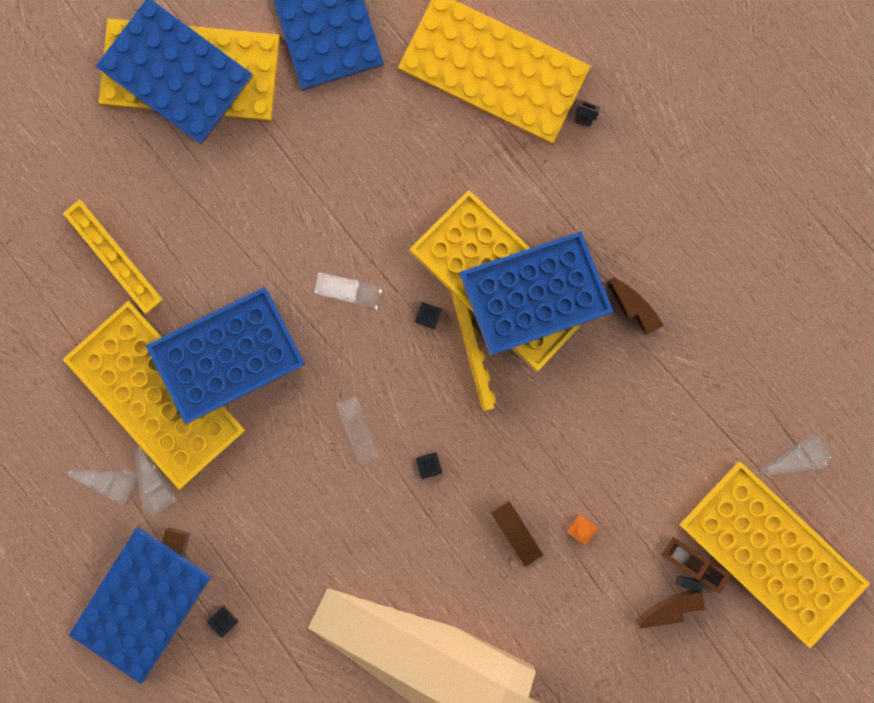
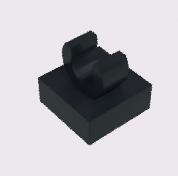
M579 100L575 112L577 114L575 122L579 123L581 117H586L588 119L586 127H590L592 119H597L600 106Z

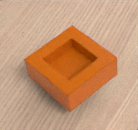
M579 515L567 532L586 546L598 530V527L582 515Z

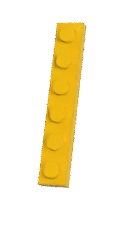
M78 200L63 213L145 314L151 312L164 301L83 201Z
M451 292L482 411L494 409L496 398L494 392L489 389V372L484 370L482 362L485 361L483 350L478 348L477 340H479L477 328H473L471 321L473 319V312Z

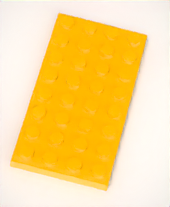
M431 0L398 66V70L553 145L591 66L455 0Z
M107 19L104 54L130 20ZM188 26L253 74V78L223 117L272 122L280 35ZM102 72L98 104L101 106L153 110Z
M468 190L409 249V252L473 312L459 273L524 251L530 247ZM581 325L518 346L512 350L535 372H538Z
M127 301L63 360L180 490L246 430L225 406L185 425L145 346L162 338V336L130 301Z
M740 461L679 524L809 648L821 638L870 585L865 578Z

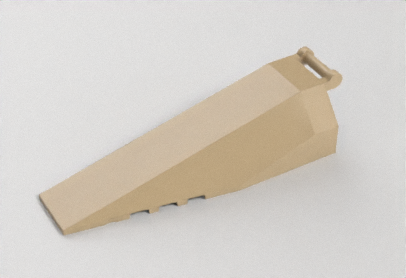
M327 588L308 627L313 633L410 703H540L529 697L536 673L534 665L452 625L419 617L409 612L399 611L389 606L386 607Z

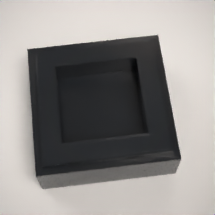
M421 302L414 323L435 330L442 309Z
M437 452L415 458L421 479L443 473Z
M680 575L677 576L676 584L678 586L702 592L703 584L699 580Z
M225 606L207 621L221 638L239 622Z

